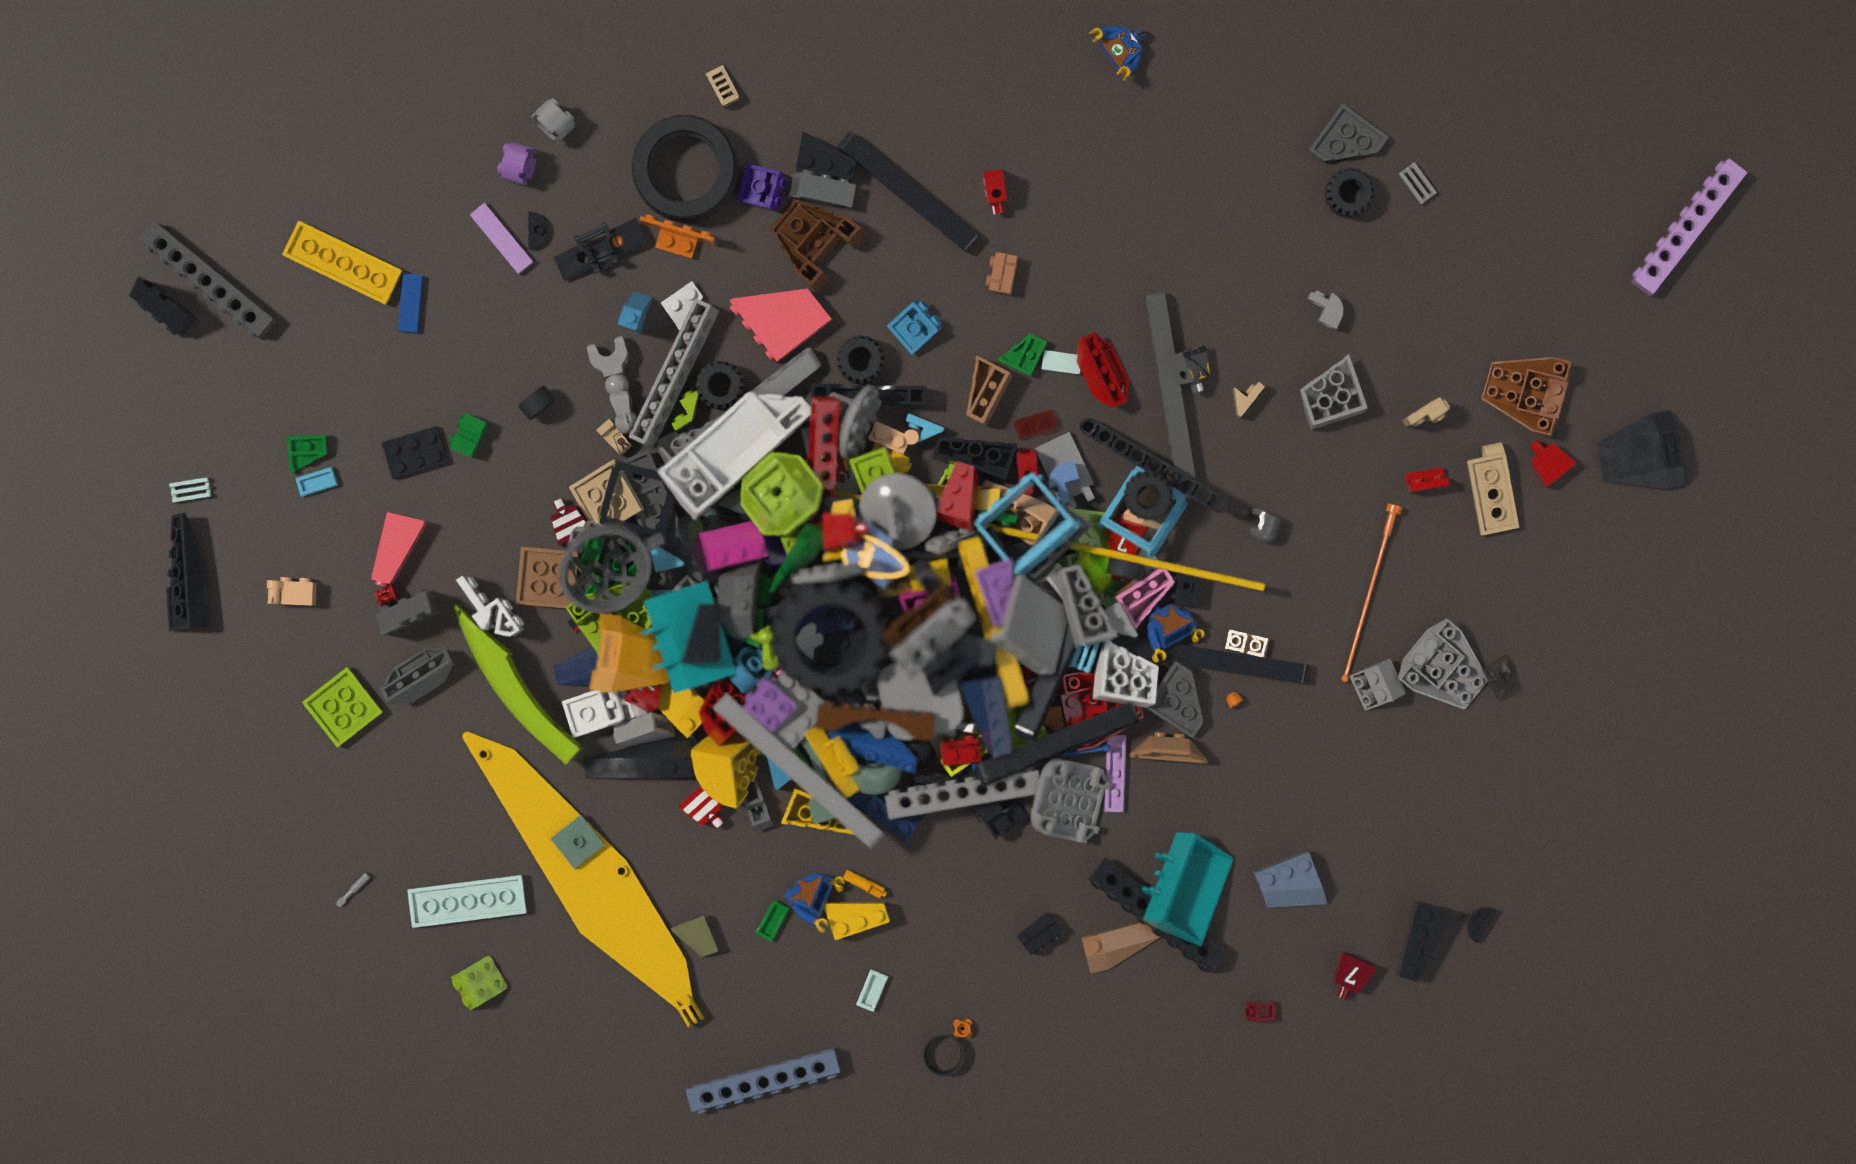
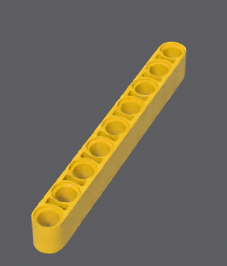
M974 537L960 541L959 551L985 638L990 640L992 633L1002 631L1003 624L994 627L975 571L988 567V562L980 538ZM997 645L993 665L996 674L1001 677L1005 704L1008 708L1028 702V697L1017 660Z

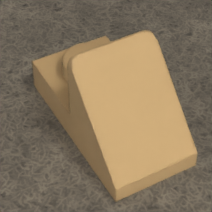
M1260 382L1256 385L1252 383L1246 391L1247 397L1236 388L1233 389L1236 416L1240 418L1263 390L1264 385Z

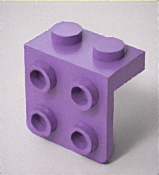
M771 674L767 678L763 677L756 686L758 688L755 692L750 691L745 696L743 709L767 730L773 732L795 709L796 703L774 685L776 679Z

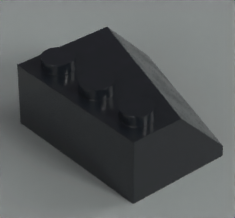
M140 276L136 279L129 296L137 302L141 309L144 311L148 310L153 314L151 316L160 324L162 322L168 326L166 329L175 336L176 334L183 336L197 318L154 282Z
M689 514L678 519V534L687 554L693 557L691 560L695 571L701 573L702 582L707 581L708 585H710L724 573V568L708 571L699 534L708 532L707 526L709 524L705 515H700L694 520Z

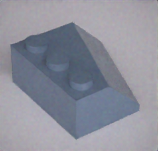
M1308 851L1253 871L1267 908L1328 904Z

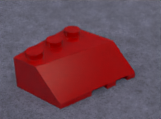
M728 676L714 681L698 711L706 733L718 746L724 743L737 729L714 710L713 707L727 694L743 708L744 698L748 694L741 692Z

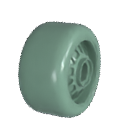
M851 755L856 760L859 769L850 774V776L859 787V792L870 795L886 793L892 790L900 781L902 769Z

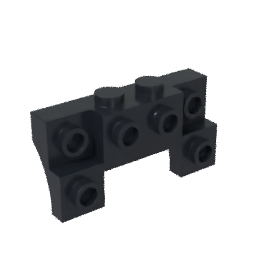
M985 755L981 756V762L988 760ZM972 763L952 776L954 780H957V783L965 782L964 778L976 777V780H979L976 772H973ZM981 784L977 786L978 794L984 795L987 792V786H981ZM961 787L960 789L965 794L962 798H965L968 795V789ZM998 801L972 805L976 810L973 812L974 816L979 822H984L995 840L1027 818L1016 801L1004 810Z

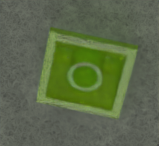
M1085 552L1073 565H1080L1096 597L1116 583L1091 553Z

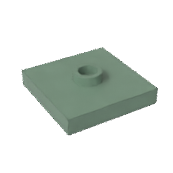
M582 815L551 838L574 869L605 845Z

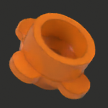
M970 1019L965 1021L954 1020V1037L970 1038L972 1036L970 1027L972 1021Z

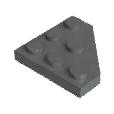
M1342 103L1308 151L1322 162L1377 154L1389 136Z
M1176 659L1156 689L1155 704L1147 709L1191 738L1198 732L1204 719L1193 670Z

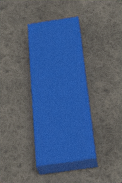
M403 274L398 331L418 333L423 275Z

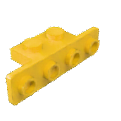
M816 726L804 734L843 798L846 799L857 792L859 787L855 784L850 774L856 772L859 768L856 760L848 752L844 741L839 736L829 740L824 730L816 729Z

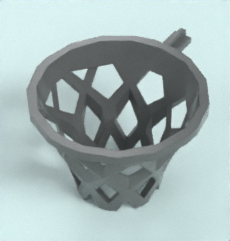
M595 520L586 521L583 527L576 526L572 530L570 540L567 542V550L559 566L561 588L568 600L582 610L595 613L620 610L638 598L649 582L651 571L649 551L664 544L665 541L661 533L642 541L634 531L619 524L600 525ZM600 534H612L611 543L615 553L607 552L604 555L603 565L596 561H589L587 567H585L579 558L573 557L572 552L585 540ZM625 539L632 543L637 551L632 553L625 544ZM619 544L623 545L628 552L622 553ZM611 560L619 562L621 573L611 570ZM632 560L638 569L635 577H630L626 574V563ZM576 566L578 567L579 571L581 572V575H580L578 578L576 577V574H575V567H576ZM568 569L572 570L575 583L571 586L568 582ZM593 569L602 574L600 584L591 577ZM610 580L622 581L621 595L615 597L606 591ZM627 582H631L628 589L626 590ZM589 583L598 590L594 600L587 599L582 586ZM579 589L581 595H579L574 590ZM602 595L609 598L607 600H600Z

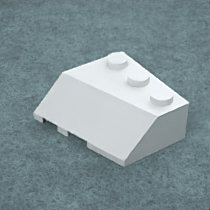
M1110 640L1104 641L1096 661L1093 699L1120 704L1132 702L1133 706L1144 708L1154 705L1156 701L1158 666L1140 656L1129 653L1123 647L1114 645Z

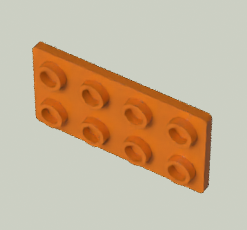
M651 215L640 217L643 225L660 230L655 246L656 249L693 259L698 241L713 246L717 244L714 236H712L713 234L701 231L700 234L689 226L683 225L680 228L675 225L676 223L664 220V223L659 222L657 217Z

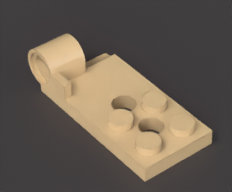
M1499 442L1482 446L1483 457L1467 460L1481 536L1519 528L1503 444ZM1496 489L1498 491L1495 499H1489V490ZM1499 507L1501 515L1497 518L1492 517V510Z

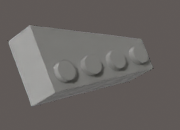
M1080 565L1060 569L1056 573L1075 647L1079 648L1109 641L1118 636L1115 629L1113 630L1108 616L1103 612L1098 598L1092 592L1091 585Z

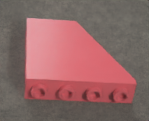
M808 289L740 297L730 300L732 306H730L731 310L736 316L739 314L744 319L742 324L748 331L753 330L756 334L753 338L759 346L764 345L767 348L765 353L771 361L775 359L777 362H780L832 321Z

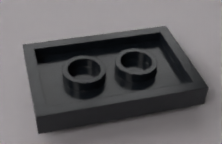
M438 426L381 442L392 479L448 463Z

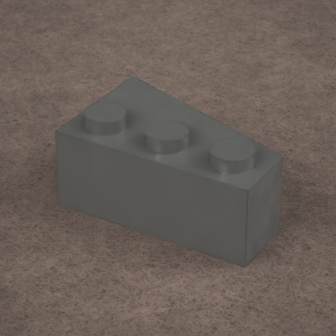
M803 170V173L791 175L787 198L793 199V197H798L808 202L816 201L825 205L847 209L852 207L856 185L850 184L851 180L839 178V181L833 180V176L821 174L820 177L815 176L813 171Z

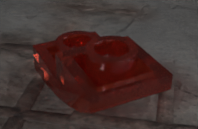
M1052 409L1012 421L1018 440L1057 428Z

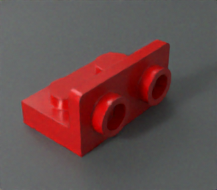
M1442 467L1405 474L1408 492L1449 485V480L1445 478Z
M975 735L963 736V740L957 741L955 737L944 738V742H940L943 765L981 762L979 738L975 739Z

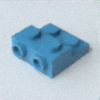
M918 299L913 301L887 325L889 330L911 355L942 329L940 325L942 323L936 315L932 316L928 312L929 306L923 300L919 301Z

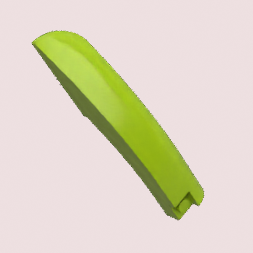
M456 603L453 608L464 637L477 664L495 693L514 717L539 742L567 765L584 747L560 727L531 694L511 658L513 653L487 630H482L474 618Z

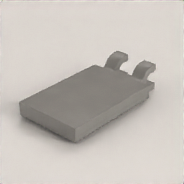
M1070 432L1035 448L1048 478L1055 467L1074 460L1080 482L1066 486L1071 503L1068 505L1069 508L1074 509L1077 507L1073 497L1082 492L1087 502L1094 499L1089 488L1094 483Z

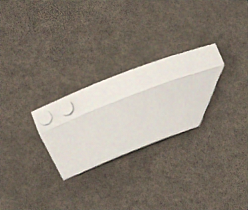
M747 392L711 427L663 466L658 473L682 507L695 520L737 485L747 472L778 448L810 417L811 407L802 397H782V395L772 394L759 395Z

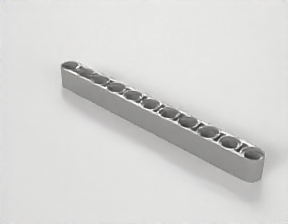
M727 694L713 707L714 710L869 848L872 849L884 836L878 828Z

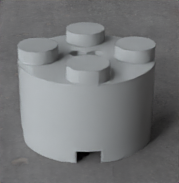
M551 98L550 100L547 99L531 115L533 121L537 119L540 122L538 126L553 141L556 139V142L560 143L575 127V122L573 121V116L567 111L563 112L559 108L560 104L554 98Z

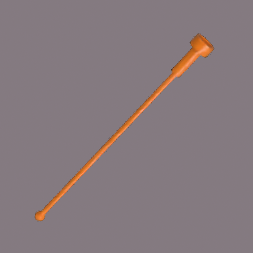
M1387 504L1386 511L1389 512L1383 532L1385 536L1345 674L1341 677L1342 682H1348L1349 670L1388 536H1391L1396 515H1401L1403 507Z

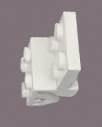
M462 575L456 580L478 610L472 617L482 630L495 629L496 634L505 636H516L525 630L522 627L524 622L519 615L513 614L511 611L513 607L507 599L497 598L488 604L490 602L484 593L478 591L477 587L479 585L473 577L470 578L469 576Z
M625 690L611 693L591 691L562 701L573 738L620 724L649 712L624 700Z

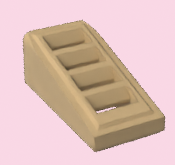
M723 65L706 73L723 108L740 100ZM720 72L723 73L722 76L713 80L712 76ZM723 79H726V82L722 83L719 86H716L715 83ZM725 86H730L729 89L721 93L719 92V90L724 88ZM733 92V95L723 99L722 96Z

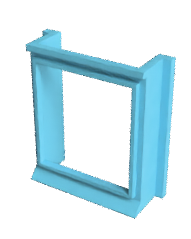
M1136 466L1102 516L1097 527L1101 530L1107 527L1144 549L1146 556L1153 559L1189 502L1186 501L1184 493L1172 487L1173 500L1176 503L1150 543L1111 521L1110 519L1124 499L1126 483L1137 472H1144L1142 468ZM1149 485V486L1153 487L1154 489L1158 490V488H1157L1156 486Z

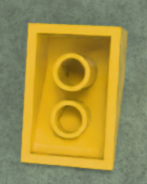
M668 678V683L662 684L658 709L688 738L702 724L698 711L705 699L694 688L674 693Z

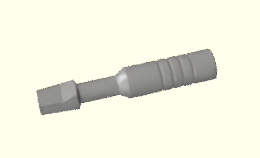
M365 872L350 887V890L343 897L339 898L336 905L341 907L353 893H356L371 878L370 875Z

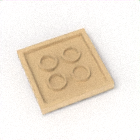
M613 459L569 486L588 521L595 520L599 522L598 517L611 469L617 459ZM620 470L607 516L625 521L642 511L644 507L625 473Z

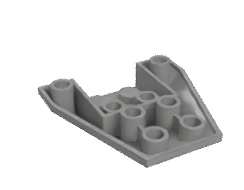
M1445 619L1425 631L1403 658L1398 679L1411 690L1464 710L1489 680L1464 634L1449 619Z

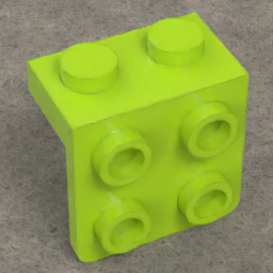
M486 956L451 977L454 988L460 992L462 1002L469 1010L478 1007L507 989V984L490 956Z

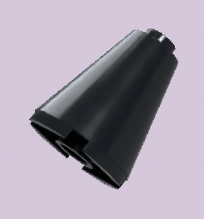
M900 739L910 752L912 750H917L918 755L915 757V771L921 770L930 764L934 755V748L930 740Z

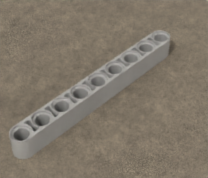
M806 348L749 393L784 396L821 366V362L811 348ZM725 411L713 422H711L708 426H706L694 437H692L685 444H683L677 450V453L679 454L687 446H689L709 427H711L719 418H721L727 411Z

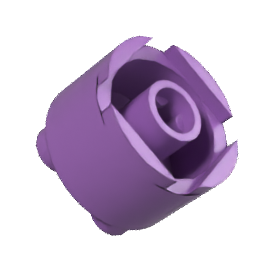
M515 142L505 143L503 147L504 156L497 167V172L501 173L502 179L527 185L526 180H530L534 173L536 159L533 158V153L536 154V149Z

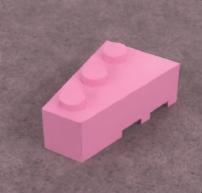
M1154 567L1143 574L1142 581L1134 580L1115 592L1113 596L1122 606L1132 626L1137 629L1141 621L1174 584V580L1167 570Z

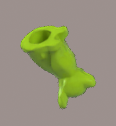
M767 626L765 629L760 630L757 635L751 634L750 637L763 645V667L767 670L779 667L780 663L777 657L774 656L772 647L773 634L771 628Z

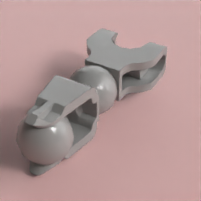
M619 336L614 340L615 351L610 356L600 355L598 348L594 344L588 345L587 351L592 366L602 372L606 379L605 389L610 396L611 404L616 413L615 426L617 430L624 434H630L638 416L633 411L632 398L628 391L629 381L624 376V366L629 360V352L624 338Z

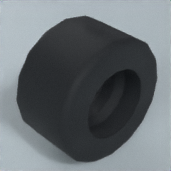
M543 385L525 398L518 407L528 420H532L547 409L555 401V397Z

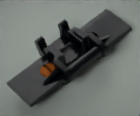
M636 218L609 230L606 222H603L600 227L581 236H574L577 246L553 258L563 280L567 281L590 269H593L596 274L612 265L620 263L619 256L647 243ZM606 233L607 238L603 242L593 247L585 248L584 242ZM586 253L588 258L586 263L578 261L579 254Z

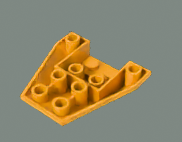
M601 613L598 632L602 634L597 669L592 671L590 690L611 693L668 683L669 677L666 667L653 670L654 665L664 662L660 649L653 651L652 646L658 644L656 636L652 633L642 635L641 631L645 629L621 616Z

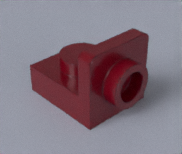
M1247 1001L1245 1008L1246 1020L1252 1022L1276 1021V1001Z

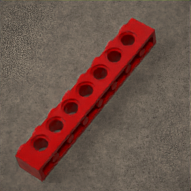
M834 396L811 397L808 466L824 485L825 493L821 496L819 510L823 506V499L825 497H835V489L837 488V478L835 476L836 470H838V460L836 458L837 451H839L838 433L841 429L839 414L842 407L840 401ZM829 414V419L823 422L824 416ZM828 433L827 439L822 440L823 435ZM827 452V456L821 459L822 454ZM826 471V475L820 478L821 473ZM815 513L806 522L811 525L821 522V514Z

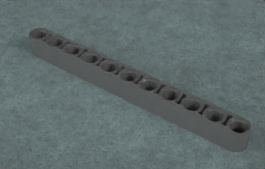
M1165 292L1145 294L1173 466L1196 479L1181 386L1168 357L1175 354ZM1186 480L1183 484L1184 489L1187 491L1192 489V482Z

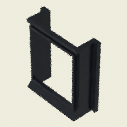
M615 460L599 513L598 524H619L638 535L649 538L661 533L666 542L668 536L666 533L676 500L669 487L657 530L607 516L620 470L664 482L657 471Z

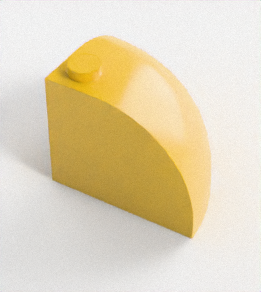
M737 730L720 746L710 736L706 737L691 750V758L695 776L703 790L715 801L725 806L738 808L749 793L747 788L750 781L754 782L758 766H755L757 754H761V751Z

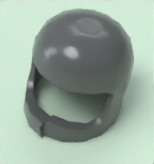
M1253 508L1252 515L1259 516L1260 522L1258 527H1250V535L1260 542H1272L1277 536L1281 519L1263 510Z

